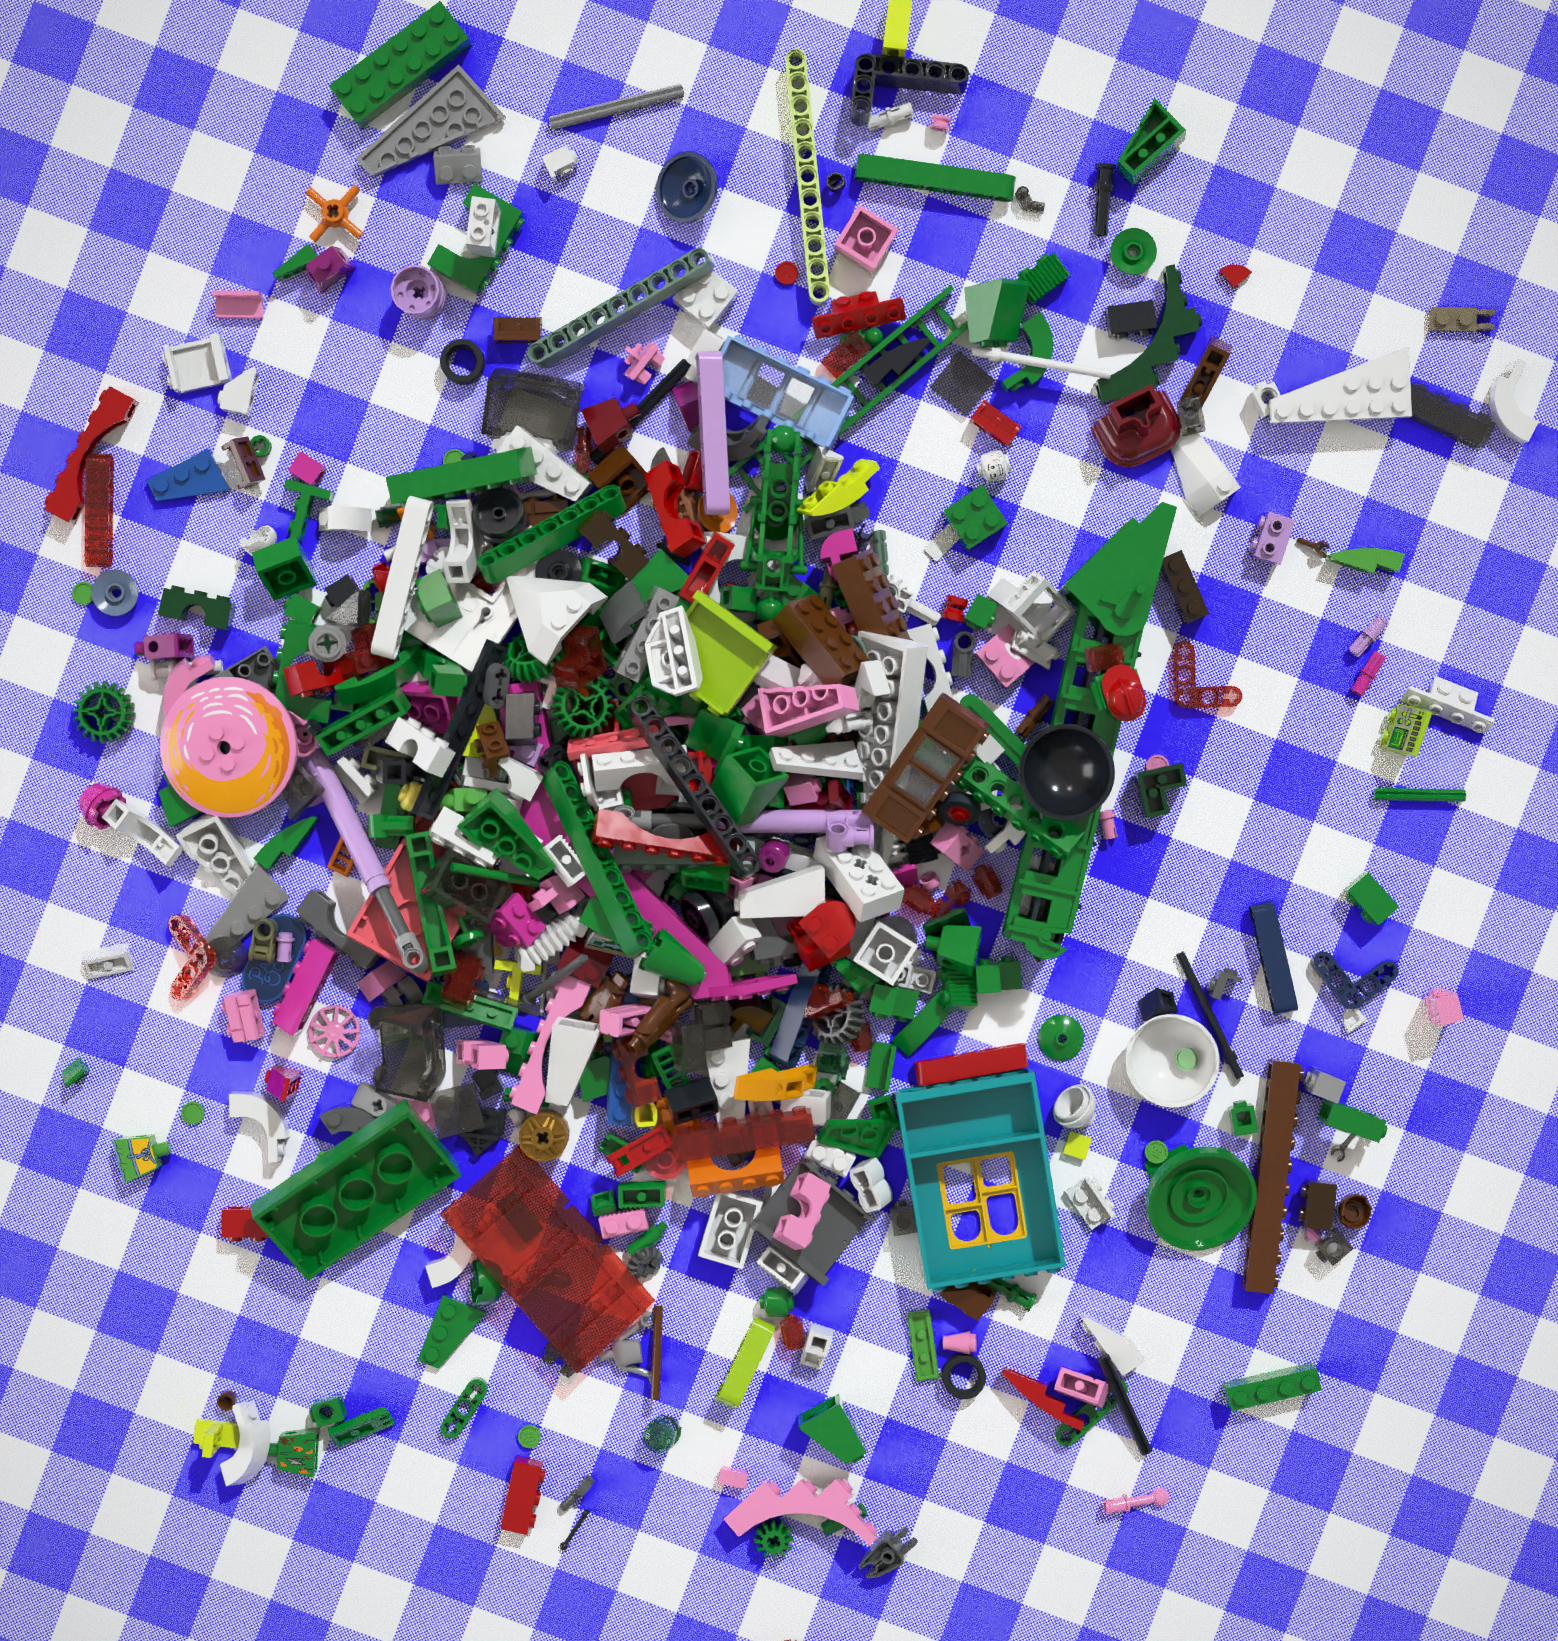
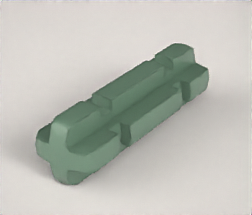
M876 530L873 532V538L876 541L874 550L880 559V568L883 574L888 575L887 543H885L886 531Z

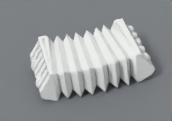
M807 664L801 666L799 679L797 680L801 686L823 685ZM859 708L857 712L829 721L825 729L828 733L835 732L836 734L864 729L873 725L871 711L864 710L865 708Z
M575 907L545 923L546 928L530 946L514 947L515 960L522 971L535 970V963L541 966L542 959L548 961L549 956L555 957V950L562 952L563 945L569 946L570 941L576 942L575 936L582 938L585 935L588 927L578 922L580 916Z

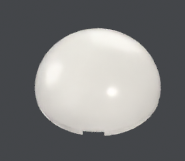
M1166 1014L1146 1021L1135 1031L1126 1051V1069L1132 1085L1145 1099L1163 1107H1183L1197 1102L1212 1088L1219 1072V1052L1212 1035L1199 1022L1183 1015ZM1189 1047L1196 1052L1198 1063L1194 1069L1184 1071L1178 1068L1175 1062V1055L1179 1049Z

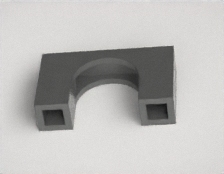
M825 895V900H837V901H838V899H835V898H832V897H829V896H826V895ZM772 917L751 918L762 935L756 943V947L750 951L751 960H758L759 964L772 962V957L780 956L781 960L795 957L794 953L798 952L794 943L787 942L778 936L773 927Z

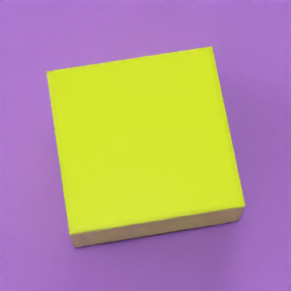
M1069 1130L1063 1153L1085 1160L1092 1138Z

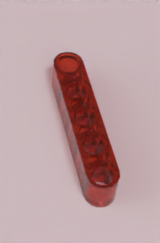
M88 453L86 456L85 565L86 567L111 568L113 563L114 458L112 454Z

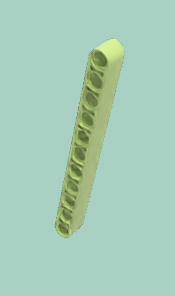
M793 48L786 54L785 69L808 293L812 304L822 306L829 300L830 285L807 60L803 50ZM798 57L802 63L799 66H793L789 62L790 59ZM799 80L804 83V87L802 89H795L792 83ZM797 104H804L807 109L799 113L794 107ZM799 127H806L809 133L805 136H800L796 131ZM802 150H808L812 155L809 159H802L799 153ZM805 173H810L814 176V179L807 183L801 179V176ZM807 196H812L816 199V203L808 206L803 200ZM814 219L819 225L815 229H810L806 226V222ZM817 242L820 244L821 249L818 252H812L808 248L809 244ZM815 265L821 266L823 273L818 276L813 275L811 268ZM818 288L823 289L826 292L825 297L822 299L815 298L813 295L814 290Z

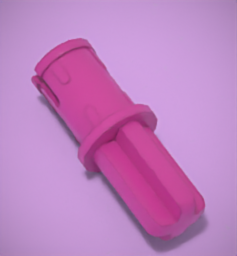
M1373 652L1365 667L1359 670L1361 673L1350 690L1363 697L1372 680H1376L1377 677L1375 675L1386 657L1379 652Z

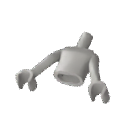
M645 1311L637 1323L614 1339L612 1350L599 1352L600 1361L613 1359L619 1370L649 1378L651 1384V1371L630 1365L643 1363L640 1339L624 1340L643 1326L649 1327L653 1324V1321L646 1322L644 1320V1316L652 1315V1312Z

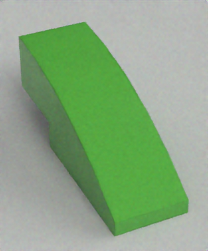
M1357 548L1327 555L1326 560L1369 575L1375 573L1376 567L1397 573L1400 571L1405 554L1387 549Z

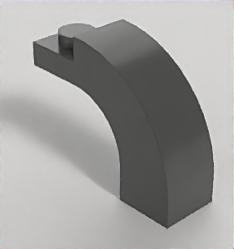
M761 414L743 430H726L728 461L742 460L757 452L761 440L767 432V429H765L769 420L767 417ZM698 423L693 428L687 444L695 450L701 451L700 425Z

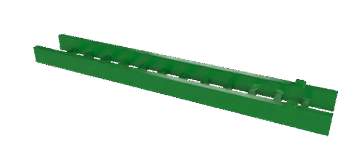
M951 284L830 384L839 388L844 383L864 406L852 417L847 416L846 422L843 424L837 438L968 330V320L957 328L952 317L938 305L953 292L954 288ZM932 309L935 310L953 332L941 343L920 320ZM916 324L923 334L931 340L935 348L923 358L919 355L915 359L917 363L905 373L903 372L887 388L881 382L877 386L881 393L868 402L849 378L861 368L865 370L869 367L867 363L879 353L881 356L887 353L885 348L896 339L902 345L909 343L903 333ZM806 405L791 418L799 421ZM800 436L802 442L810 450L801 459V469L813 459L819 445L815 447L809 440ZM765 440L760 443L756 453L748 458L739 460L728 470L729 479L738 472L757 496L761 495V490L742 468L754 458L763 466V457L760 453L764 450ZM790 453L783 454L790 463H794V458ZM777 481L774 483L773 487L777 489L784 482ZM748 503L742 510L747 514L753 509L754 505Z

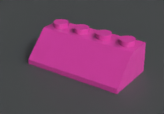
M317 937L313 938L312 941H307L302 951L305 953L302 962L298 961L292 972L295 976L291 983L288 982L282 992L285 997L282 1003H277L272 1013L275 1016L272 1022L291 1036L302 1032L340 954L334 948V945Z

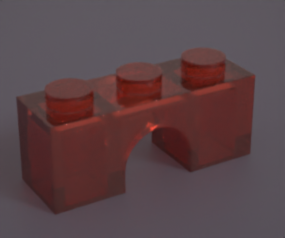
M631 1034L612 1039L614 1045H611V1051L614 1059L618 1058L620 1067L617 1068L621 1082L625 1081L627 1090H624L625 1099L628 1104L631 1103L632 1107L637 1108L662 1100V1096L655 1076L640 1078L635 1073L634 1066L636 1061L640 1057L648 1055L649 1051L647 1048L646 1050L642 1049L637 1055L633 1054L628 1047V1043L632 1039Z

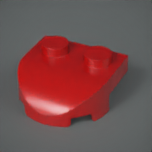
M825 900L804 916L798 924L824 954L830 958L851 940L856 928V917L846 903L837 900Z

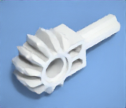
M891 574L889 587L895 592L894 597L897 599L899 612L904 614L907 611L925 622L936 626L941 618V614L914 600L913 596L915 594L908 591L907 586L899 587L903 579L900 578L895 583L893 582L895 574Z

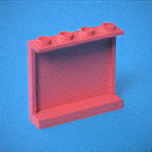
M648 725V729L652 733H658L656 725ZM637 728L598 734L592 737L568 740L567 755L569 761H573L581 788L584 778L578 770V762H581L580 754L585 753L592 765V755L649 749L650 747ZM661 744V747H666V744ZM653 773L634 774L621 784V789H631L634 795L635 811L666 808L667 803L673 799H678V796L656 794L658 775Z

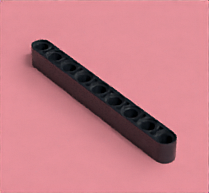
M645 696L635 697L627 709L629 718L735 872L742 878L752 877L761 866L758 855L653 703ZM634 705H642L645 713H638ZM648 724L656 725L658 733H652L648 729ZM661 744H669L672 748V752H665L662 749ZM675 763L683 764L685 772L677 771ZM690 782L696 783L698 785V792H693L690 790ZM702 802L710 803L712 811H705L702 807ZM716 822H723L726 826V831H719L716 827ZM729 842H737L739 845V851L732 850L729 846ZM743 861L751 862L753 870H746L743 866Z

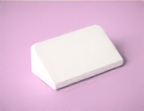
M818 446L804 478L807 491H817L819 485L825 481L834 482L844 457L829 449Z
M129 943L93 949L83 953L82 963L89 979L134 970Z

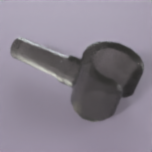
M1350 1134L1340 1146H1333L1330 1150L1331 1156L1334 1152L1341 1151L1342 1153L1338 1156L1337 1161L1344 1160V1150L1357 1135Z

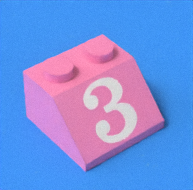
M1007 624L974 653L1004 689L1035 663L1011 648L1015 630L1010 624Z

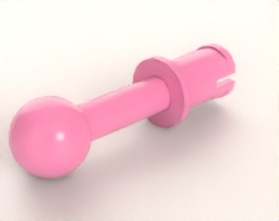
M1156 1488L1151 1494L1128 1498L1126 1494H1123L1119 1498L1103 1500L1104 1512L1106 1515L1124 1511L1129 1513L1131 1507L1154 1503L1156 1506H1164L1169 1501V1493L1164 1488Z

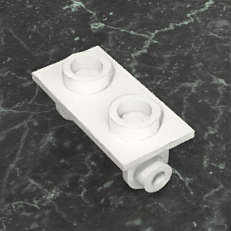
M1016 629L1011 648L1049 670L1051 660L1058 659L1060 655L1058 648L1046 642L1041 644V639L1031 634L1028 630Z

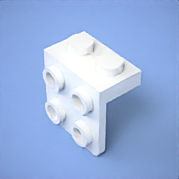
M580 754L581 762H578V770L584 778V782L581 783L583 796H587L589 807H593L597 813L598 809L614 811L615 808L624 805L621 786L619 789L595 791L593 767L586 754Z

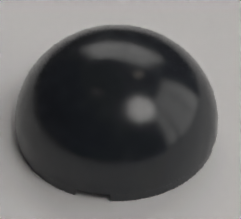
M1075 724L1054 725L1035 735L1025 747L1019 763V782L1026 799L1037 811L1057 820H1076L1095 812L1108 798L1115 779L1114 760L1106 743L1093 731Z

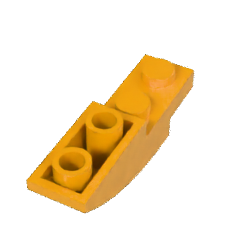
M811 1063L779 1072L769 1068L737 1076L733 1098L747 1101H776L802 1097L804 1090L814 1088L818 1067Z

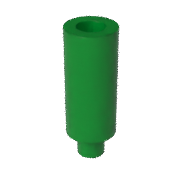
M663 1220L658 1225L653 1223L649 1230H645L626 1247L629 1254L632 1256L641 1248L653 1247L665 1236L663 1232L668 1228V1225Z

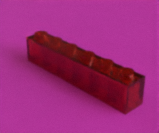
M796 1106L792 1108V1111L783 1112L781 1109H777L761 1116L759 1113H752L746 1115V1118L743 1119L727 1117L722 1119L723 1122L718 1123L703 1121L699 1123V1126L679 1125L676 1129L672 1130L676 1163L814 1141L816 1138L811 1108Z

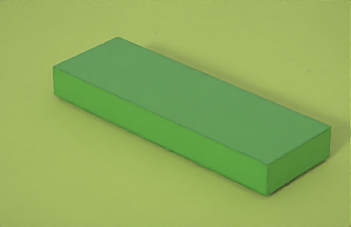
M930 1309L908 1311L907 1318L916 1381L939 1379Z

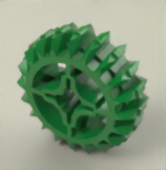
M519 632L517 638L512 637V643L506 644V647L509 649L503 664L509 668L510 676L515 681L520 680L522 684L526 681L531 684L534 680L540 682L543 677L549 678L551 672L556 673V667L562 666L561 661L565 659V646L563 641H561L562 650L546 666L528 652L524 635Z
M580 674L578 680L575 675L570 676L569 681L566 679L561 681L563 687L556 686L555 690L558 694L551 696L553 700L557 701L550 704V708H556L557 711L552 713L551 716L559 717L555 724L557 726L564 724L562 732L565 733L570 729V736L572 737L576 736L577 733L579 738H584L586 734L592 737L594 736V731L600 733L602 731L601 726L605 727L608 725L605 718L612 717V714L607 712V709L613 708V704H607V700L612 699V696H605L604 693L608 688L603 687L600 689V680L593 684V676H588L585 679L584 674ZM574 688H585L592 694L584 697L580 692L577 693ZM569 695L568 699L571 702V707L566 712L565 703L566 698ZM588 701L585 704V710L576 711L579 709L578 705H581L579 703ZM597 701L598 712L596 717H594L593 704ZM578 715L583 720H587L589 724L580 725L572 721L571 718Z
M103 681L101 686L99 682H94V689L90 685L85 686L87 694L82 691L78 693L82 700H74V703L79 705V708L72 709L73 713H78V717H74L73 721L81 722L77 726V730L85 729L83 736L88 737L91 735L92 742H96L99 738L102 744H105L107 739L110 743H114L115 736L118 739L123 738L121 731L125 733L130 732L126 725H134L135 722L129 720L130 716H136V712L130 711V708L136 705L133 702H127L132 698L131 694L124 695L126 691L124 687L117 690V683H112L109 686L108 681ZM101 694L98 704L93 708H88L92 699ZM109 694L118 700L121 710L113 708ZM107 709L114 712V714L100 715V713H95V711ZM88 715H93L97 719L99 730L92 726ZM114 717H120L117 725L107 731L111 720Z

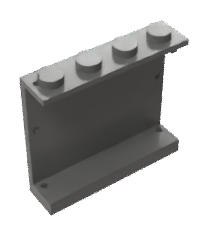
M800 1160L786 1177L785 1183L778 1187L749 1226L784 1256L806 1271L808 1276L816 1283L824 1286L829 1280L825 1274L864 1223L867 1220L874 1222L875 1219L869 1215L871 1212L866 1213L860 1204L857 1205L853 1201L854 1196L845 1189L841 1191L837 1188V1182L829 1175L824 1177L819 1172L821 1168L811 1160L809 1162ZM809 1172L831 1185L828 1192L830 1196L822 1207L820 1221L813 1229L811 1243L804 1249L794 1250L772 1237L781 1216L789 1214L796 1217L800 1216V1203L789 1195L797 1176Z

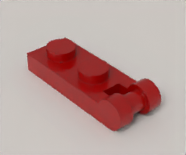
M662 1124L610 1154L606 1159L608 1163H612L615 1169L614 1173L618 1178L673 1146L674 1143ZM624 1154L629 1160V1163L623 1165L619 1158Z

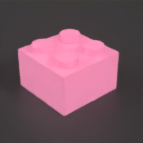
M859 204L835 242L834 250L874 274L897 237L899 229Z

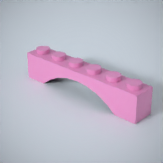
M568 975L555 985L554 989L558 990L555 999L550 998L545 1009V1011L549 1012L546 1021L541 1019L536 1031L540 1034L537 1042L532 1041L527 1052L531 1057L528 1064L523 1062L518 1076L522 1077L519 1085L514 1084L509 1097L513 1098L512 1105L537 1115L546 1094L542 1066L544 1051L552 1033V1025L558 1016L565 1018L571 1012L583 1006L591 984Z

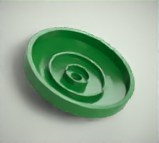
M1211 1146L1190 1148L1169 1158L1155 1172L1146 1190V1213L1156 1233L1168 1244L1184 1250L1198 1251L1211 1249L1231 1240L1247 1225L1256 1206L1257 1188L1246 1164L1232 1152Z

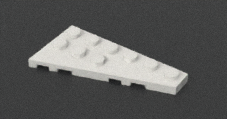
M1409 346L1269 400L1270 424L1411 417Z

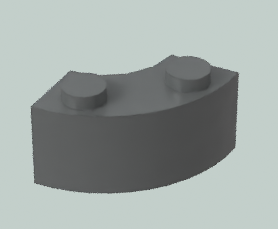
M352 1104L339 1105L319 1115L332 1135L340 1131L355 1133L377 1118Z

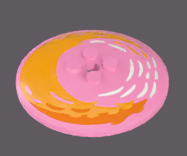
M212 678L191 687L173 704L166 716L161 732V761L172 787L192 807L213 816L241 817L253 814L267 807L287 787L297 761V736L288 711L281 701L268 689L243 678ZM223 741L228 742L230 745L228 754H223L220 751V744Z

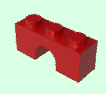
M353 652L345 653L339 659L332 662L322 661L323 675L318 671L315 660L284 668L283 671L290 695L300 694L301 698L315 695L314 691L319 690L320 694L333 691L334 686L354 676L358 680L360 675Z

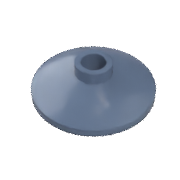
M117 569L107 570L100 574L93 583V602L101 612L107 615H124L131 611L137 603L139 596L138 585L135 579L125 571ZM116 589L121 591V595L118 598L114 596Z

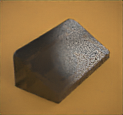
M840 1081L835 1092L832 1094L829 1120L847 1119L861 1092Z

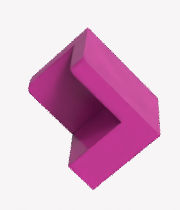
M303 452L298 453L288 469L289 472L315 487L327 470L325 466Z

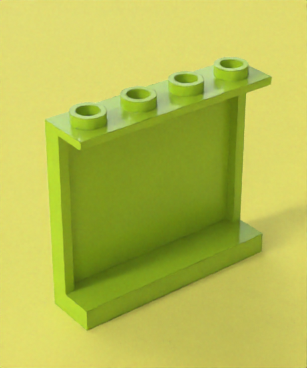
M697 590L692 597L695 600L687 610L686 615L695 636L703 680L700 688L690 692L688 695L699 703L702 700L709 705L707 709L714 715L719 717L722 714L728 717L777 649V646L704 592Z

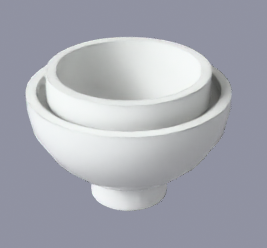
M1081 1084L1073 1085L1064 1090L1054 1104L1053 1116L1056 1122L1066 1128H1080L1091 1125L1096 1117V1098L1093 1092L1087 1086Z

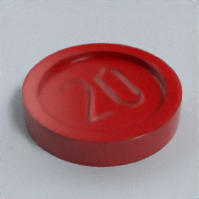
M790 261L781 262L775 270L776 279L783 285L793 284L798 278L797 266Z

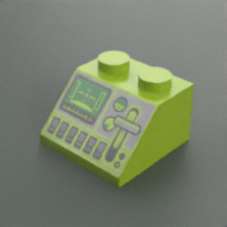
M1396 704L1394 708L1391 707L1387 715V721H1389L1387 730L1384 729L1380 736L1379 742L1382 743L1380 749L1405 757H1418L1432 712L1403 704Z

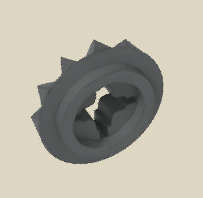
M651 1246L639 1249L628 1261L627 1268L629 1273L636 1279L640 1277L646 1279L649 1274L654 1275V1271L660 1269V1264L663 1262L662 1253L658 1248Z

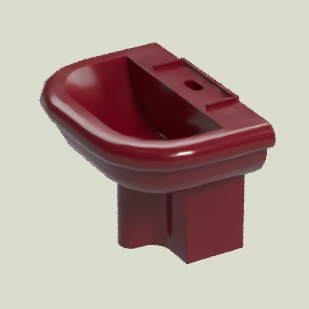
M1151 384L1110 404L1108 414L1100 418L1090 429L1102 452L1110 462L1119 467L1131 468L1142 465L1174 447L1180 437L1181 424L1165 390L1155 391Z

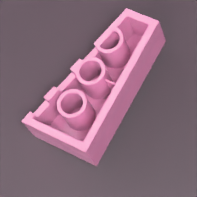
M842 684L807 687L795 686L789 688L775 687L771 689L758 688L765 734L784 737L859 711L856 688Z

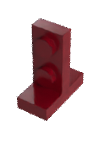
M837 779L829 780L828 789H823L819 792L817 802L793 805L790 808L791 810H853L852 795Z

